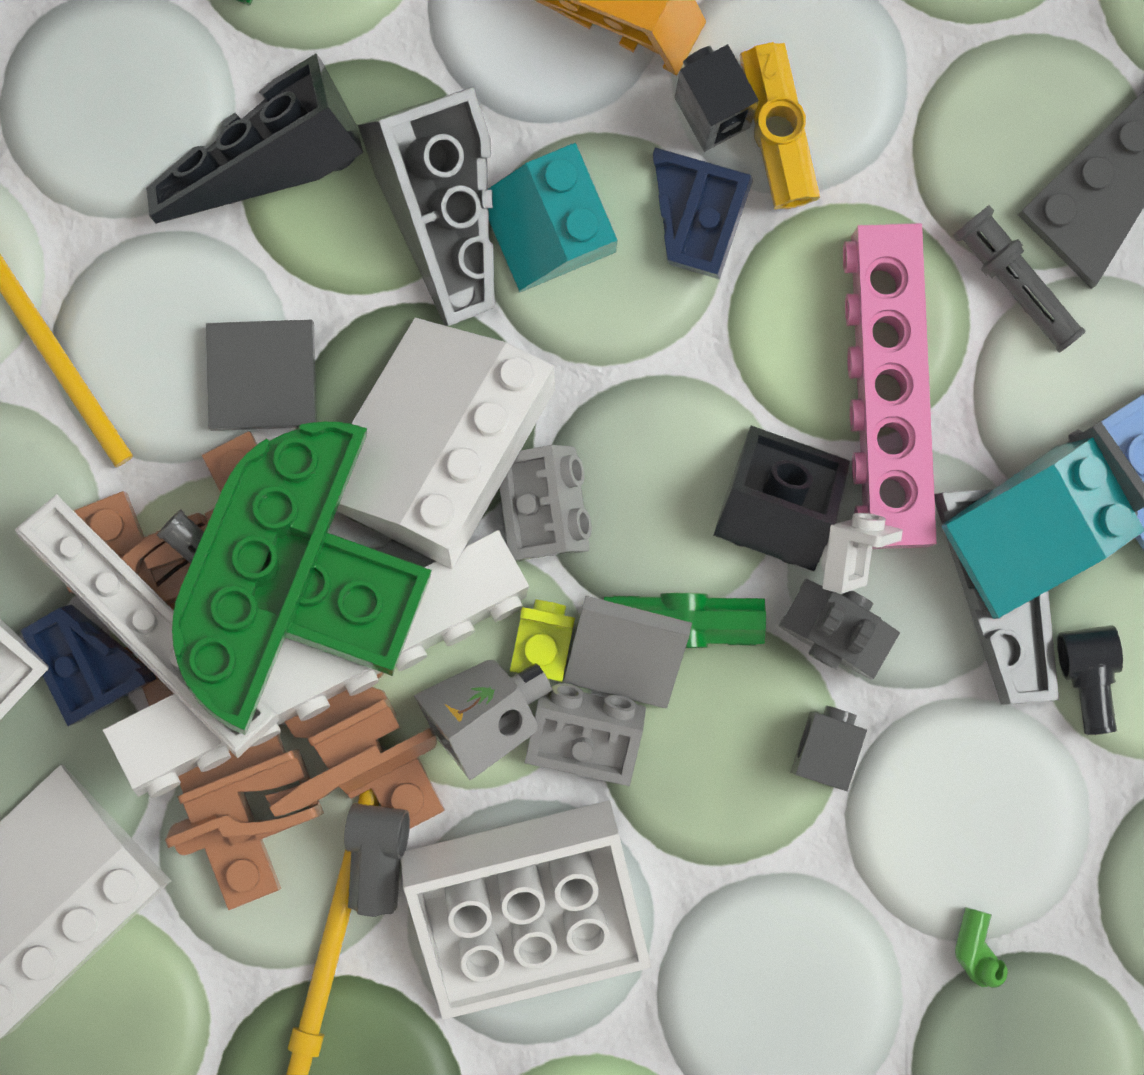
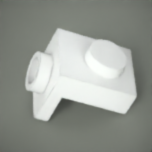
M854 513L852 520L831 525L829 542L825 546L821 558V566L825 572L822 589L843 594L867 586L872 546L883 547L901 541L903 529L885 525V517L870 513Z

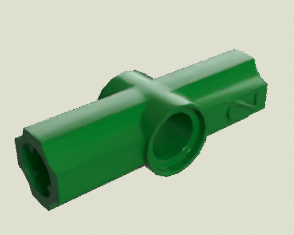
M661 593L660 597H604L605 601L691 622L692 625L686 648H708V644L747 646L765 644V598H708V594Z

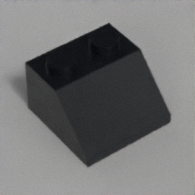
M751 425L723 501L713 536L815 572L829 540L830 527L836 524L850 460Z

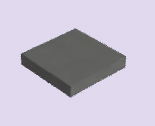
M312 319L206 323L208 428L211 431L299 428L301 424L317 422L314 322Z

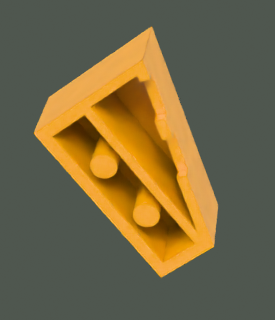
M535 0L588 29L595 24L622 35L619 45L633 53L637 45L640 44L659 54L664 61L663 69L676 76L706 24V20L696 0Z

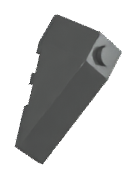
M474 87L359 124L358 128L374 175L444 325L450 326L495 308L493 243L489 241L488 208H492V190H488L487 158L491 157V138Z

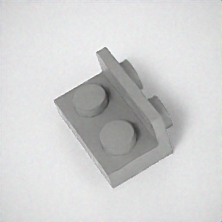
M547 445L522 450L501 483L500 494L507 545L515 561L589 551L588 538L591 535L592 526L590 516L583 504L581 485L584 482V468L580 458L577 456L575 447Z
M560 683L554 686L551 685L552 691L538 700L535 713L538 729L535 734L530 736L525 763L630 786L643 733L646 707L636 704L625 696L610 695L603 697L585 693L580 688L571 684Z

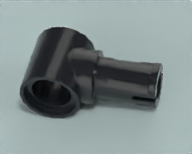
M1109 625L1060 632L1057 637L1059 664L1064 678L1072 680L1073 687L1079 690L1084 734L1099 735L1116 732L1117 726L1111 684L1116 682L1115 673L1122 672L1123 651L1116 627Z

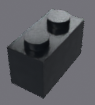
M728 44L716 51H713L711 46H707L689 55L683 61L685 67L679 71L674 98L700 146L706 152L749 129L759 100Z

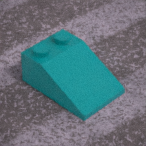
M1093 437L1054 447L941 525L993 619L1004 616L1103 561L1144 532L1141 522Z

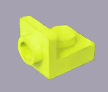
M535 599L533 609L522 607L510 667L511 672L519 673L532 664L537 663L547 679L562 682L575 621L574 617L565 616L566 605Z

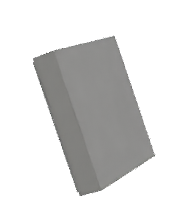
M585 596L564 683L611 695L625 696L631 700L667 709L689 639L692 623Z

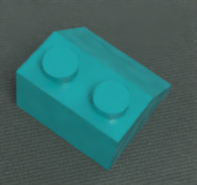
M576 142L525 163L488 188V190H492V208H488L489 223L519 293L616 253L618 239Z

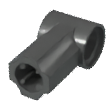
M359 803L352 804L349 810L344 833L345 849L347 852H351L348 908L355 910L358 915L377 917L384 914H393L397 909L400 859L405 854L410 832V814L408 810Z

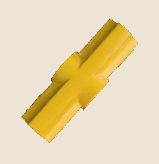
M770 42L741 52L739 58L742 70L759 100L753 118L755 123L754 139L761 150L774 210L801 207L819 200V189L804 129L806 115L798 102L785 43ZM775 116L786 118L791 123L793 132L785 137L773 135L768 130L766 121Z

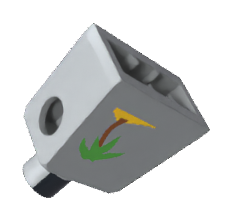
M486 660L419 692L414 697L430 728L432 727L437 740L468 779L471 780L536 733L538 724L528 705L552 691V687L537 663L510 677L495 660Z

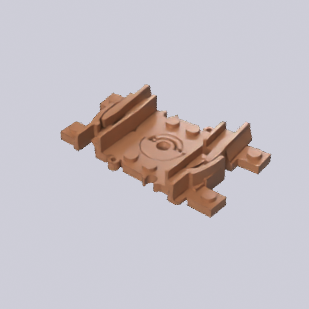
M250 431L202 455L220 492L235 466L257 445ZM122 491L74 510L174 611L175 602L190 563L167 542L157 536L159 531L144 537L128 493ZM214 509L204 513L205 515L195 513L187 517L205 531ZM67 586V589H68L69 593L75 594V593ZM128 647L125 648L131 654H134ZM381 672L377 674L378 679H380L384 675V673ZM157 676L155 681L142 687L149 706L174 694ZM371 687L359 694L350 696L346 690L328 699L330 707L317 716L301 721L297 715L285 721L294 737L309 738L307 740L311 746L315 747L329 770L311 779L300 750L296 749L286 753L279 734L262 744L249 747L239 758L229 750L231 758L223 764L206 772H201L199 767H196L178 776L181 781L180 787L183 794L177 797L180 804L183 803L188 819L171 826L165 839L167 847L175 846L176 851L181 855H189L205 848L228 910L281 889V886L264 845L263 838L324 814L319 800L329 795L338 787L348 794L350 799L372 788L381 807L408 810L410 814V829L445 811L419 759V756L433 750L437 745V737L432 727L383 751L378 739L400 728L396 719L397 715L385 691ZM299 781L300 785L267 794L265 797L270 803L271 807L269 808L275 817L309 806L308 809L268 820L254 819L244 792L274 789Z

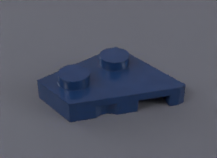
M655 147L653 162L656 168L667 260L672 266L720 280L753 183L752 175Z
M72 604L60 607L20 630L28 647L49 666V669L42 676L67 726L85 720L157 679L155 674L145 664Z

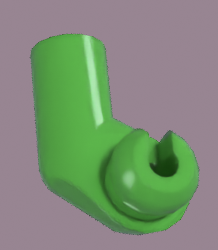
M965 907L955 946L956 959L972 982L981 987L997 988L1005 982L1008 970L1004 961L998 960L985 942L992 914Z

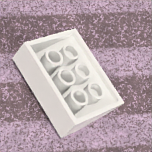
M414 318L351 423L367 428V437L337 511L453 569L555 391L554 365L507 342Z
M63 764L58 766L0 821V1039L18 1028L171 882L168 876Z
M610 800L405 851L401 858L403 888L442 1020L652 968Z

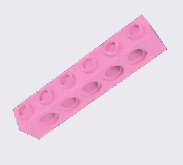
M922 223L858 225L851 235V241H844L843 244L844 272L853 273V294H846L845 318L847 326H855L856 346L848 347L847 367L849 378H857L858 399H851L850 427L851 431H859L860 452H854L852 455V477L854 484H862L863 503L861 506H855L854 513L880 515L886 518L885 525L903 529L901 541L883 547L872 546V549L926 548L936 545L937 542ZM875 271L888 272L895 280V292L892 294L877 292L870 282L871 273ZM887 323L895 328L898 334V343L895 347H883L875 341L872 332L875 324ZM889 375L897 380L901 390L898 400L887 401L877 394L875 380L878 376ZM881 428H893L900 433L903 446L899 454H888L879 447L877 435ZM894 480L903 487L905 500L900 508L889 507L881 500L879 491L883 481Z

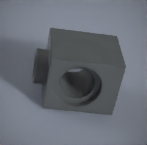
M826 705L823 715L810 712L790 773L848 792L867 729L854 725L857 715Z

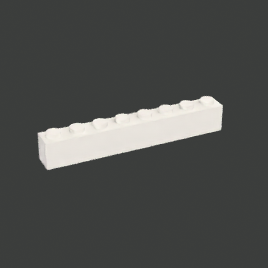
M499 530L466 546L453 569L437 561L425 567L432 570L431 578L396 667L399 671L408 669L424 660L428 656L425 650L443 640L447 646L459 643L476 631L473 627L474 624L490 616L493 617L495 622L503 620L523 607L521 600L526 598L529 585ZM285 638L261 696L278 714L279 721L260 737L252 747L278 735L281 732L278 725L297 715L301 721H305L322 713L330 707L328 699L346 690L350 696H353L371 688L379 682L377 674L381 672ZM175 694L103 730L133 791L138 797L147 792L150 798L163 795L181 783L178 776L196 767H199L201 772L209 771L231 758L229 749Z

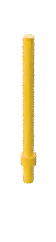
M0 254V293L113 465L119 467L133 458V454Z
M372 788L359 795V804L379 806V801ZM346 849L299 1027H293L287 1049L292 1054L286 1075H308L313 1057H319L324 1034L319 1032L352 910L348 908L351 852H347Z

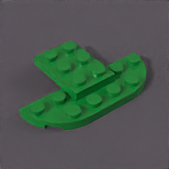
M311 422L301 424L299 429L284 433L270 441L266 438L251 449L229 475L181 585L175 602L172 621L173 647L181 675L194 698L211 716L228 728L245 736L285 638L391 676L394 674L431 578L432 570L328 533L366 440L367 428L343 422Z

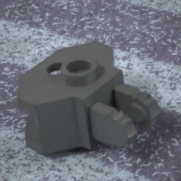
M804 579L799 588V593L778 626L798 640L811 646L808 654L835 670H837L839 664H842L869 679H874L900 632L883 621L881 617L870 612L874 603L852 590L841 595L837 592L822 589L823 586Z

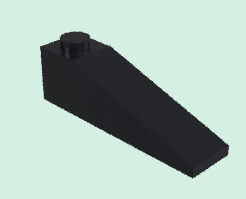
M317 53L273 79L261 89L259 93L264 100L241 119L234 112L222 123L225 129L208 148L204 146L192 148L146 188L149 217L155 224L320 180L333 171H341L347 168L356 157L363 153L357 125Z

